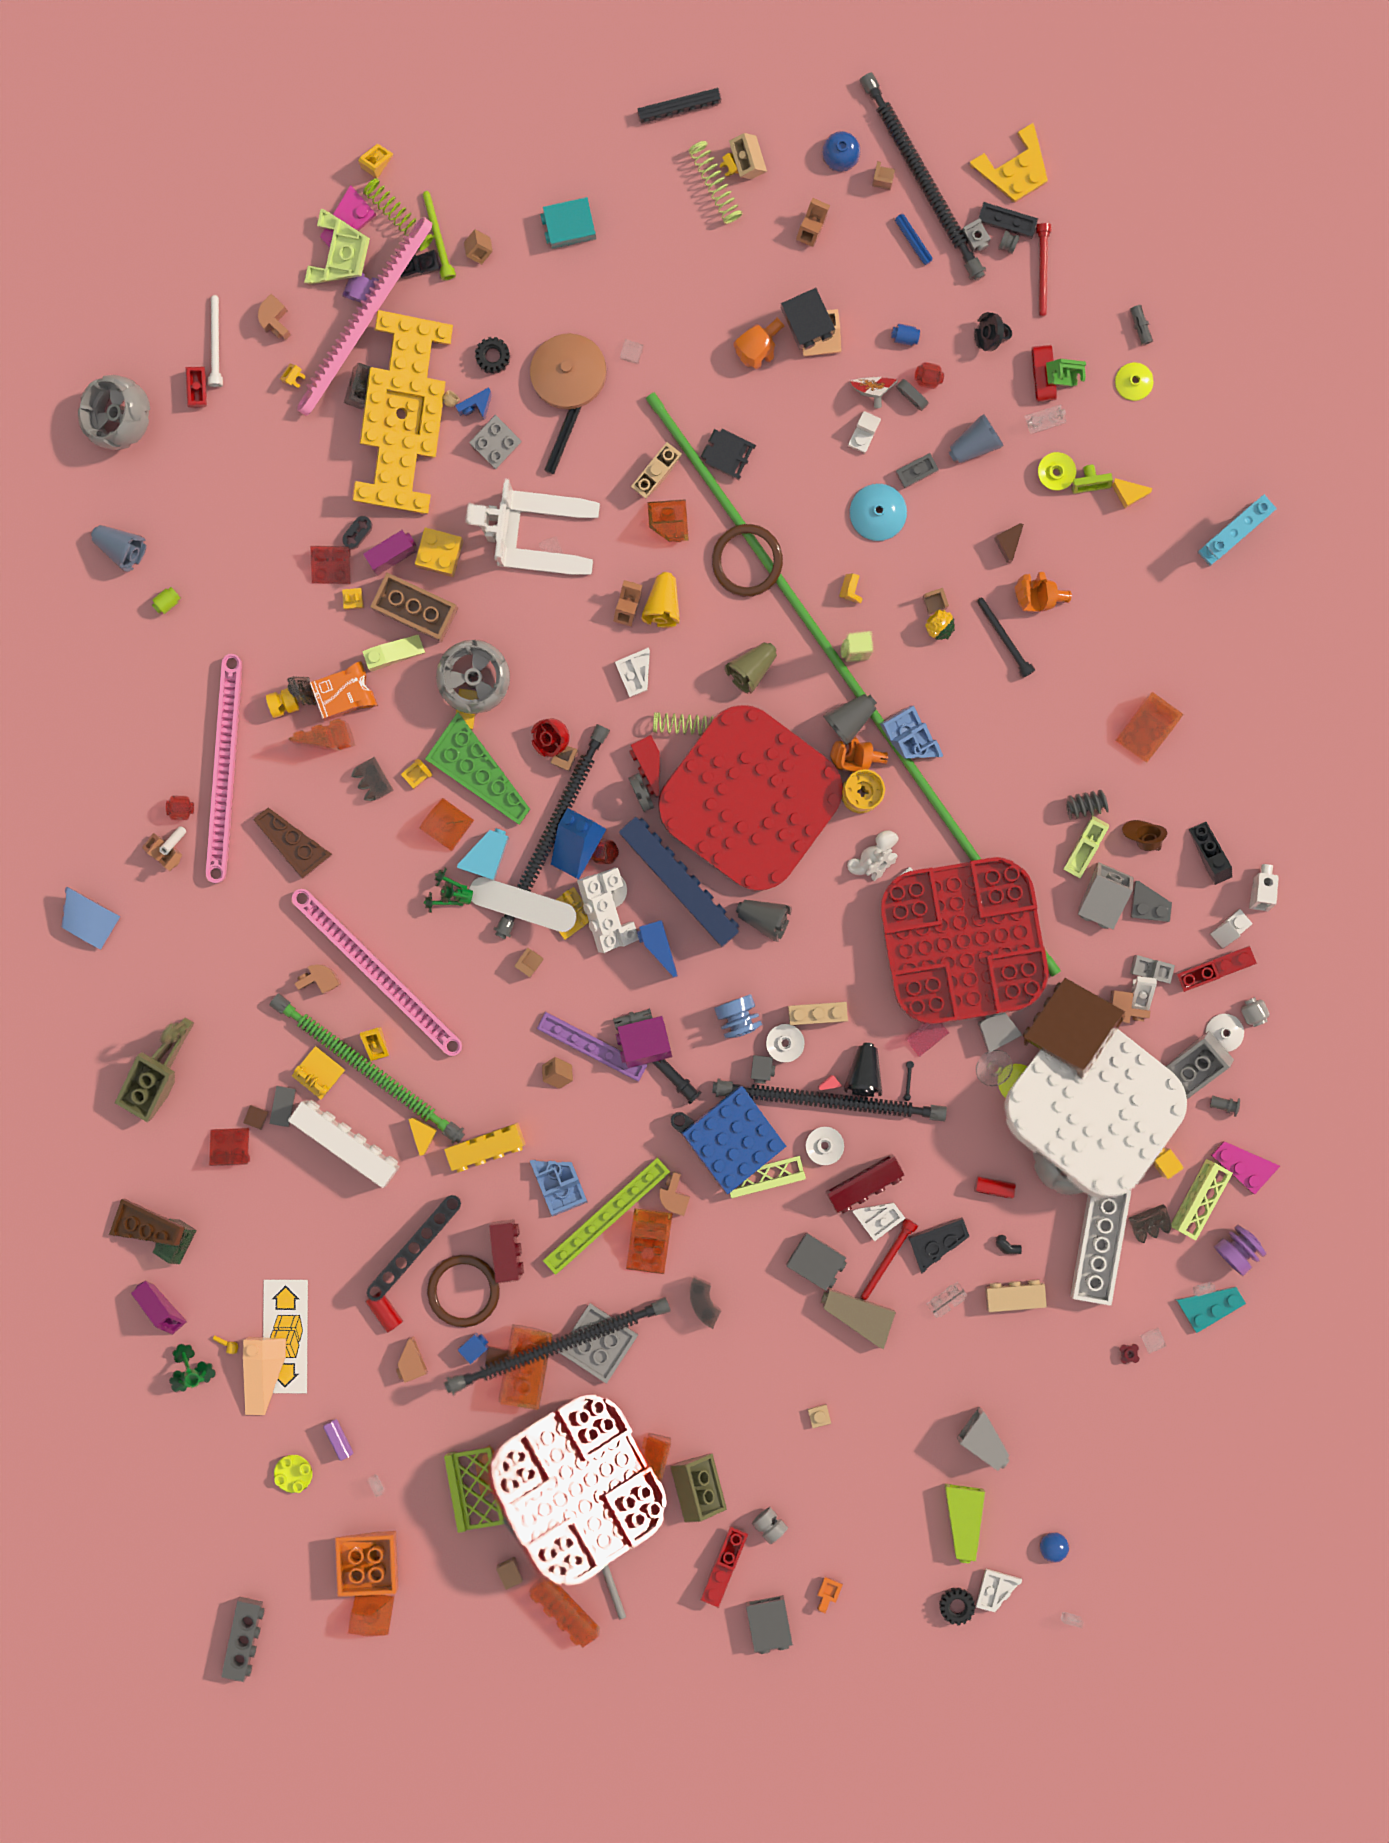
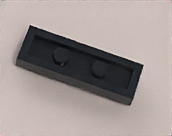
M983 202L979 215L983 224L1028 238L1033 237L1038 218Z

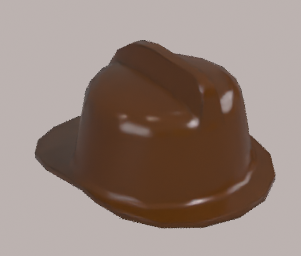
M1141 820L1128 821L1122 827L1125 837L1136 841L1138 847L1144 851L1161 850L1162 842L1168 834L1167 829L1163 826Z

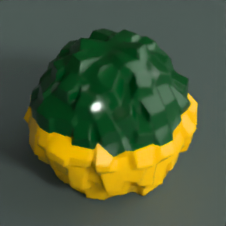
M938 609L934 612L935 614L928 618L925 627L929 636L937 640H948L955 631V619L950 612L947 613L945 610Z

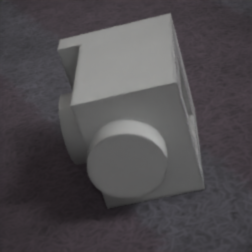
M980 218L962 229L972 252L984 250L989 246L988 243L991 240ZM979 233L981 237L976 238L974 234Z

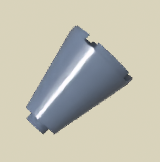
M983 414L950 446L951 451L949 454L954 462L958 460L959 463L1000 449L1004 445L985 414Z
M103 525L95 527L91 532L92 542L122 570L132 571L134 569L132 566L135 563L139 564L146 550V544L143 543V541H146L145 538Z

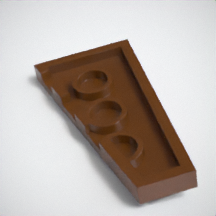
M269 807L253 819L302 879L332 856V853L307 837L299 829H296Z
M121 1199L109 1235L179 1245L185 1227L127 1199Z

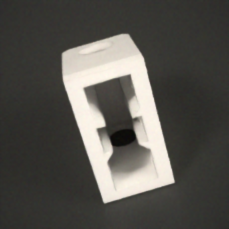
M1262 864L1261 873L1254 877L1249 909L1269 911L1276 905L1278 875L1272 874L1273 865Z

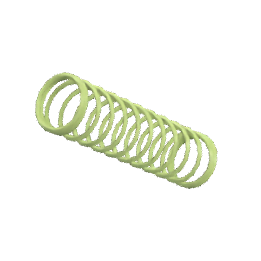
M707 141L698 142L691 146L688 152L691 154V158L696 159L694 164L700 165L698 171L703 172L701 178L706 179L705 185L709 186L708 191L713 192L711 198L717 199L715 205L720 206L718 212L723 213L722 219L724 223H731L742 216V211L738 210L727 215L725 218L723 217L728 211L737 208L738 204L725 211H720L723 205L732 202L735 198H731L723 204H717L720 198L729 195L732 191H728L720 197H713L717 191L726 188L728 184L719 187L717 190L710 191L714 184L723 181L725 177L711 184H706L709 178L720 174L721 170L716 171L709 177H703L706 171L714 169L718 164H713L706 170H699L703 164L711 162L714 157L697 164L696 161L711 152V150H708L697 157H693V154L700 152L707 146Z
M654 712L653 732L655 733L657 732L658 718L661 733L664 731L666 718L669 734L672 730L673 720L676 734L679 732L681 719L684 735L687 732L689 720L691 735L694 734L696 721L699 735L702 734L704 720L705 729L707 727V718L704 715L700 730L699 716L696 715L692 731L691 715L689 714L684 730V717L681 714L677 729L676 715L674 713L669 730L668 713H666L663 727L661 728V715L659 712Z

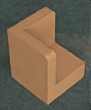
M877 161L872 186L891 190L895 169L880 166L881 162Z
M476 229L473 230L464 242L466 257L481 265L493 252L490 237Z
M943 588L925 593L923 596L929 615L938 609L945 610L949 606Z
M567 746L562 753L553 757L551 764L569 772L578 749Z
M527 948L514 967L531 978L542 963L543 958L530 948Z
M554 1057L542 1065L543 1082L560 1089L573 1081L571 1064Z
M515 1557L498 1564L496 1567L505 1590L523 1582Z

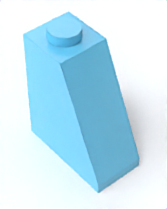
M495 828V831L489 830L458 863L457 868L495 880L509 836L505 835L506 831Z

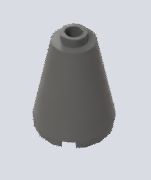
M863 694L827 712L823 717L844 743L848 745L877 709L874 706L877 702L871 695L866 696Z
M753 900L739 902L736 909L738 918L776 942H779V939L783 937L789 923L787 914L791 915L792 907L789 905Z

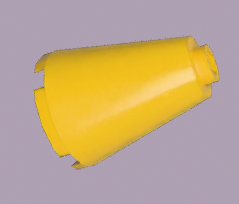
M662 572L657 575L642 612V621L651 625V622L657 623V627L670 628L675 627L677 623L679 624L676 578L669 572Z

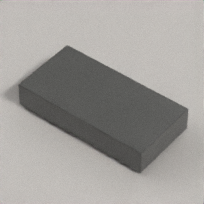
M276 1086L269 1124L289 1127L290 1122L288 1120L292 1115L296 1089Z

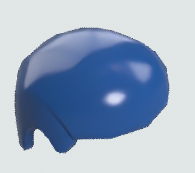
M1058 1532L1048 1533L1041 1540L1040 1551L1043 1558L1051 1563L1061 1562L1067 1557L1069 1544L1067 1539Z

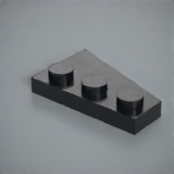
M961 1217L914 1234L908 1238L919 1269L923 1273L934 1262H938L943 1255L950 1250L952 1251L970 1236L964 1219Z

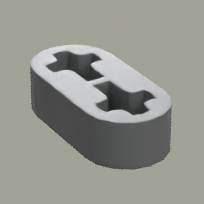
M902 379L896 385L898 391L919 410L922 411L929 404L926 398L905 379Z

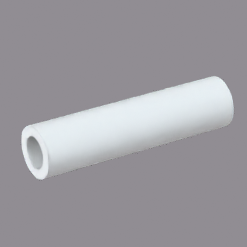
M179 826L159 849L162 854L167 855L186 834L185 828Z

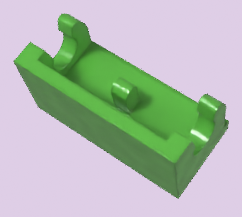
M1058 359L1046 363L1048 384L1074 387L1078 383V374H1080V381L1084 382L1086 378V362Z

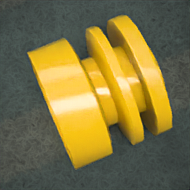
M871 770L856 771L843 784L842 801L846 808L852 812L859 814L870 812L884 798L885 785L882 778ZM860 789L866 793L863 797L857 793Z

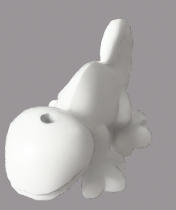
M890 830L880 832L876 837L877 845L867 847L862 852L860 860L854 858L848 861L847 867L849 872L855 875L866 874L868 876L872 874L871 878L873 881L881 878L886 868L894 864L898 857L891 850L899 840L897 834Z

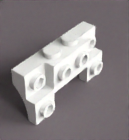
M612 868L577 880L584 903L583 908L588 916L589 928L593 933L598 952L605 953L619 946L624 947L639 940L634 922L630 921L623 925L620 924L611 891L623 886L618 868Z

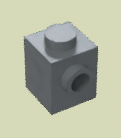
M753 1055L751 1078L755 1079V1083L766 1084V1080L770 1081V1077H774L775 1065H772L773 1057Z

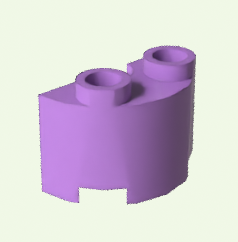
M363 273L360 277L349 278L342 296L361 303V300L367 299L365 294L371 293L369 288L375 287L373 282L379 281V279L374 277L368 279L364 277L365 274Z

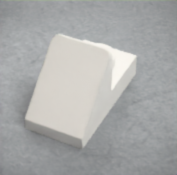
M864 411L848 446L865 454L881 418Z
M1239 909L1210 935L1223 949L1239 938L1240 934L1253 923Z
M1137 976V979L1133 980V1009L1149 1011L1157 985L1156 978Z

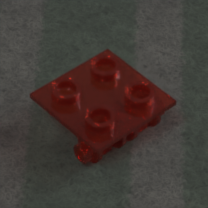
M310 546L312 583L350 584L349 557H351V550H349L348 546Z
M249 1128L211 1130L209 1166L248 1164L250 1162V1154H248Z

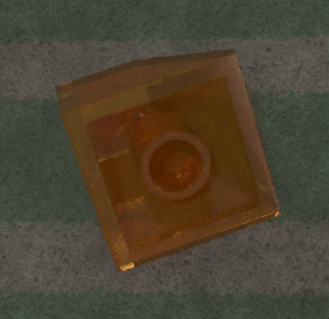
M686 499L648 502L650 529L669 542L689 541Z
M442 798L419 828L453 851L474 820Z
M649 1433L648 1438L644 1437L641 1448L645 1449L644 1455L657 1480L662 1482L671 1446V1438Z
M386 1594L355 1596L348 1633L361 1636L388 1635L395 1596Z

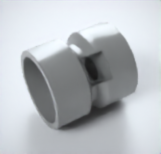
M771 1507L761 1512L752 1522V1525L758 1532H763V1537L769 1544L778 1540L788 1529L781 1519L777 1520V1514Z

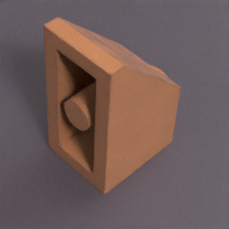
M414 1336L408 1339L396 1369L399 1379H403L404 1383L426 1375L428 1372Z

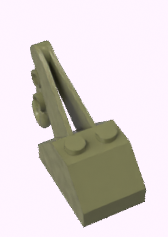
M184 1018L180 1023L177 1022L175 1025L174 1023L169 1024L160 1037V1041L163 1044L152 1057L143 1052L137 1055L115 1104L146 1122L154 1117L167 1099L175 1083V1071L170 1068L194 1022ZM176 1042L168 1058L166 1059L164 1065L161 1064V1059L164 1057V1055L167 1053V1051L170 1049L173 1043Z

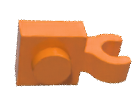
M824 1576L817 1594L822 1597L817 1608L818 1611L826 1613L830 1601L836 1603L843 1586L842 1583Z

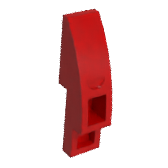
M1247 946L1178 973L1177 976L1183 991L1186 992L1255 965L1257 962L1251 947Z
M732 1527L729 1528L707 1580L701 1601L719 1608L748 1534Z

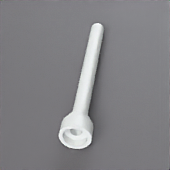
M216 295L211 297V373L207 377L208 386L210 387L223 386V377L219 373V298Z

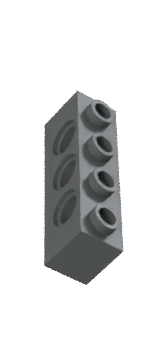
M240 1597L237 1601L221 1675L222 1678L244 1682L247 1676L250 1677L253 1665H250L251 1657L254 1658L257 1646H254L255 1638H259L261 1627H258L259 1619H263L265 1608H262L263 1601ZM244 1617H250L253 1624H246ZM240 1636H246L249 1642L247 1644L242 1643ZM242 1655L244 1662H238L235 1656Z

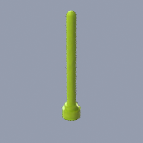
M424 191L423 198L429 220L432 222L431 228L442 265L440 268L441 280H451L456 277L455 269L448 262L430 192Z

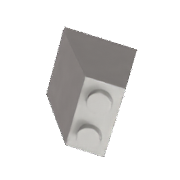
M1098 862L1080 903L1078 915L1086 921L1092 920L1097 922L1102 928L1114 929L1133 891L1134 877Z
M978 1407L957 1436V1439L962 1446L999 1471L1000 1468L1004 1469L1010 1455L982 1408Z

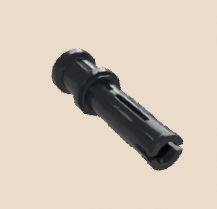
M665 1059L659 1060L661 1063L658 1061L651 1062L677 1087V1092L681 1093L688 1100L689 1105L702 1093L697 1091L690 1084V1080L684 1079Z

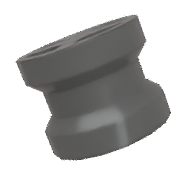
M1005 231L998 249L1008 250V253L1013 254L1020 236L1010 235V232Z

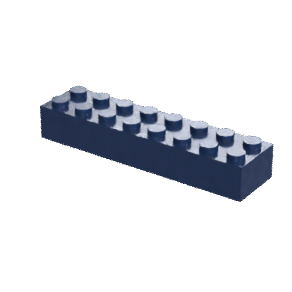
M637 817L633 818L619 831V834L716 942L723 947L740 932L737 929L739 927L737 922L733 918L729 920L724 915L727 911L720 904H714L712 901L714 897L707 889L703 891L699 887L701 883L694 875L690 877L687 874L688 868L681 860L677 863L673 858L675 856L674 852L668 846L664 848L660 844L662 839L655 832L650 833L647 822L642 817L640 819Z

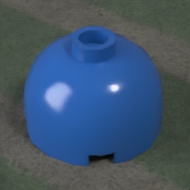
M845 131L831 134L825 141L822 149L823 160L832 170L838 172L850 170V168L857 164L860 157V145L856 137Z

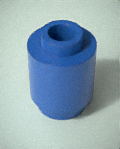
M899 323L897 327L893 326L891 338H894V343L909 346L918 344L920 337L919 329Z

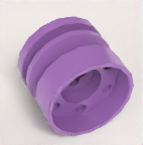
M1237 1224L1234 1228L1239 1236L1230 1231L1229 1235L1233 1241L1230 1243L1223 1238L1214 1248L1235 1271L1244 1276L1252 1268L1248 1259L1251 1258L1259 1262L1260 1260L1255 1255V1252L1262 1257L1267 1253L1259 1240L1250 1231Z

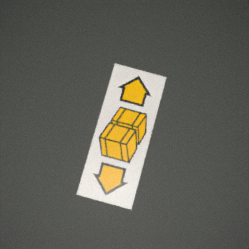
M264 1280L263 1338H286V1358L273 1393H307L308 1280Z

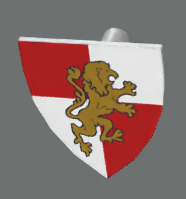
M884 377L850 380L851 386L860 392L862 396L874 398L875 408L882 407L881 396L898 382L897 379Z

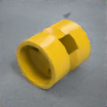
M292 687L281 690L280 694L274 692L266 695L267 704L273 718L283 716L286 711L292 713L300 710Z

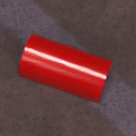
M186 367L187 406L191 408L206 407L205 367Z
M977 1176L974 1191L1012 1199L1015 1196L1016 1184Z
M381 1290L372 1297H379L381 1295ZM385 1295L379 1301H372L370 1299L365 1301L387 1333L403 1322Z

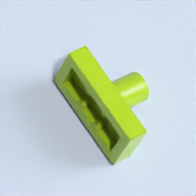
M1092 464L1083 467L1085 477L1073 479L1072 484L1073 494L1108 489L1112 486V473L1096 475L1095 466Z

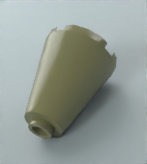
M764 642L727 663L724 668L728 676L732 675L734 678L732 682L740 690L747 694L750 692L751 694L777 657V650L771 643L767 644Z

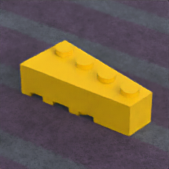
M515 1123L447 1147L444 1151L451 1171L457 1170V1173L467 1170L468 1165L475 1163V1166L486 1163L485 1159L493 1157L495 1160L504 1157L505 1152L511 1151V1153L521 1151L525 1141L519 1124Z

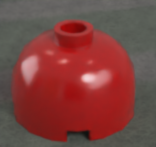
M554 718L540 720L534 724L531 730V734H533L532 745L541 756H557L569 744V730L560 720Z

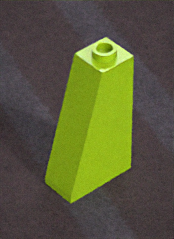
M945 1484L954 1553L959 1562L971 1563V1561H976L985 1491L982 1488Z

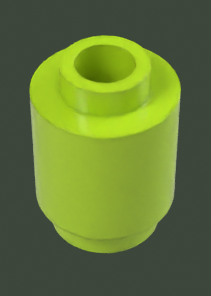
M172 587L165 588L152 599L154 602L152 606L159 614L161 612L166 614L178 604V600L181 598Z

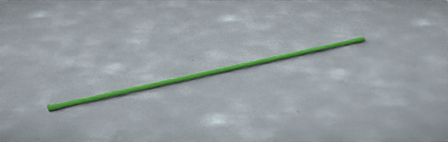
M653 392L646 397L647 402L663 421L736 526L746 524L671 418L656 393ZM742 534L770 574L773 561L754 534ZM780 574L776 584L856 698L865 694L785 578ZM876 709L870 718L971 861L980 860L981 857L912 759L903 758L892 745L880 725L884 719ZM1045 950L1048 973L1053 977L1061 970Z

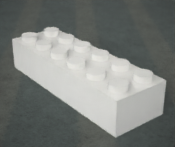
M313 1100L302 1101L288 1120L290 1123L380 1187L384 1188L389 1184L400 1168L395 1158L390 1155L386 1157L382 1154L383 1150L375 1144L372 1146L366 1143L367 1139L359 1133H352L350 1126L344 1122L338 1123L335 1121L336 1117L328 1111H321L319 1109L320 1105Z
M1130 1190L1116 1198L1100 1199L1088 1195L1070 1297L1073 1299L1112 1305L1131 1196Z

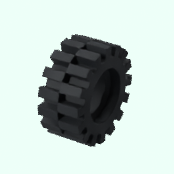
M488 337L487 340L484 338L481 344L478 343V348L475 350V358L481 370L483 369L486 373L490 372L491 374H494V372L501 373L502 369L504 371L506 365H509L510 359L507 344L502 339L499 340L498 337ZM489 349H497L500 352V358L496 362H489L485 358L486 352Z
M959 1587L958 1589L951 1588L950 1591H945L946 1594L941 1596L942 1599L939 1602L942 1616L952 1625L966 1624V1621H970L972 1619L971 1616H974L975 1604L972 1596L965 1589L962 1590ZM959 1599L964 1602L965 1607L961 1613H953L950 1610V1604L953 1600Z

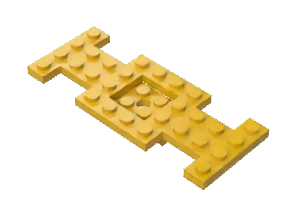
M381 310L377 311L375 331L393 334L389 369L369 368L359 444L377 447L378 449L374 482L369 484L355 481L352 501L428 514L431 495L413 492V480L417 455L431 458L436 457L445 381L427 378L432 342L450 345L453 325ZM397 409L405 411L406 417L404 419L397 417Z

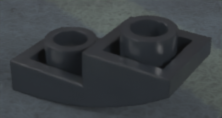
M432 250L419 255L414 254L401 274V278L415 277L441 270L437 251Z

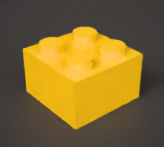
M425 527L415 561L416 567L454 577L464 541L463 538Z

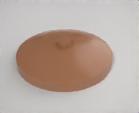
M561 334L548 339L537 349L530 366L531 382L538 396L547 404L560 409H575L590 403L601 392L607 375L606 362L599 347L590 339L578 334Z

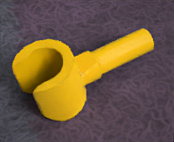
M217 1336L213 1337V1340L227 1346L226 1353H237L238 1344L236 1342H228Z

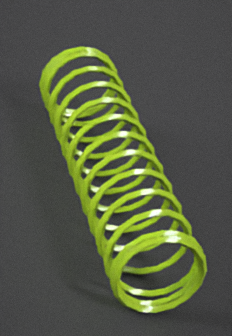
M378 178L371 180L365 186L363 194L367 195V198H373L372 203H378V209H383V214L388 215L389 220H394L393 224L395 226L399 225V231H404V235L408 236L406 231L416 222L417 218H414L406 228L400 229L402 223L411 216V213H408L400 223L395 224L396 219L404 213L406 207L402 208L396 217L390 219L391 213L400 206L401 202H398L390 212L385 213V208L395 200V196L384 207L380 208V202L390 194V191H387L378 202H374V198L384 190L385 185L381 186L374 196L369 197L368 195L379 185ZM432 234L426 236L418 248L419 251L424 250L430 245L434 239Z

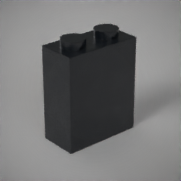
M813 288L781 303L780 308L799 350L805 348V350L815 346V342L820 340L822 342L827 341L835 334V327L817 288Z

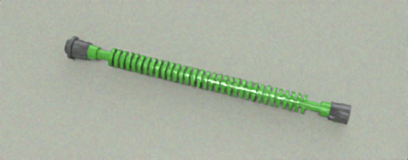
M278 993L273 998L269 1006L280 1014L283 1013L287 1017L295 1019L299 1022L297 1024L299 1028L301 1027L310 1036L314 1034V1039L318 1037V1042L322 1040V1045L326 1043V1048L330 1046L329 1050L332 1051L334 1049V1054L338 1052L337 1056H341L342 1060L345 1059L346 1063L349 1062L350 1066L354 1063V1069L358 1066V1072L362 1069V1075L366 1072V1078L370 1075V1081L374 1078V1084L378 1081V1087L382 1084L381 1089L386 1087L385 1092L390 1090L389 1095L394 1093L393 1098L398 1096L397 1101L402 1099L400 1103L406 1102L404 1106L410 1105L408 1109L414 1108L412 1112L418 1111L416 1115L422 1114L420 1118L426 1117L424 1121L431 1120L438 1125L437 1128L451 1140L452 1144L455 1141L459 1143L464 1137L463 1127L460 1128L452 1121L448 1122L446 1119L438 1117L434 1114V1108L430 1111V1105L426 1108V1102L422 1105V1099L418 1102V1096L414 1099V1093L410 1096L412 1093L410 1090L406 1093L408 1090L406 1087L402 1090L404 1087L402 1084L399 1086L400 1083L398 1081L394 1084L395 1079L390 1081L391 1076L386 1078L387 1073L382 1075L383 1070L378 1072L379 1067L374 1069L376 1067L375 1064L370 1066L372 1064L371 1061L366 1063L368 1061L367 1058L363 1060L364 1056L361 1055L359 1057L360 1053L357 1052L355 1054L356 1050L353 1049L351 1051L352 1047L349 1046L347 1048L348 1044H344V1041H340V1038L334 1040L336 1035L330 1037L332 1033L329 1032L327 1034V1029L323 1031V1026L319 1028V1023L315 1025L316 1021H312L311 1017L308 1018L307 1014L304 1016L295 1011L296 1008L290 1005L291 1002Z

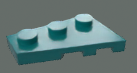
M1235 1286L1176 1299L1196 1333L1246 1304Z

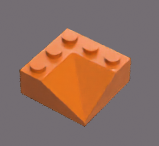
M396 1531L371 1532L335 1538L338 1597L397 1593L399 1588Z

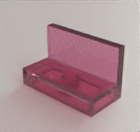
M924 1023L905 1039L920 1057L949 1034V1032L942 1023Z

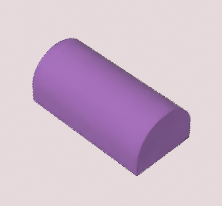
M337 1418L324 1424L323 1428L339 1460L342 1461L354 1454Z

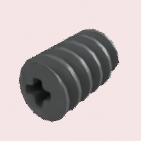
M1098 790L1097 795L1094 791H1091L1089 796L1086 792L1083 793L1082 798L1079 794H1075L1074 799L1071 795L1067 797L1066 806L1070 820L1072 814L1079 818L1080 812H1082L1084 817H1086L1087 811L1093 816L1095 809H1097L1099 814L1102 813V808L1107 813L1109 812L1107 798L1102 790Z

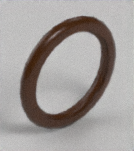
M741 524L725 531L715 544L712 554V568L718 582L727 591L742 597L760 595L769 590L779 578L783 566V554L777 539L765 528L754 524ZM751 533L763 538L769 544L773 553V567L764 582L753 587H742L732 583L726 577L721 565V556L724 547L732 538L740 534Z
M471 1255L452 1256L442 1261L434 1269L428 1281L427 1296L433 1312L446 1324L455 1327L466 1328L484 1322L491 1316L499 1300L500 1287L499 1283H496L495 1272L486 1262ZM460 1264L471 1265L481 1270L490 1286V1297L485 1308L478 1314L468 1318H458L450 1315L441 1307L437 1298V1284L442 1274L449 1268Z

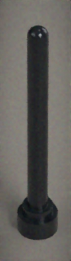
M978 598V605L1020 666L1018 668L1022 678L1033 673L1035 668L1024 660L984 598Z

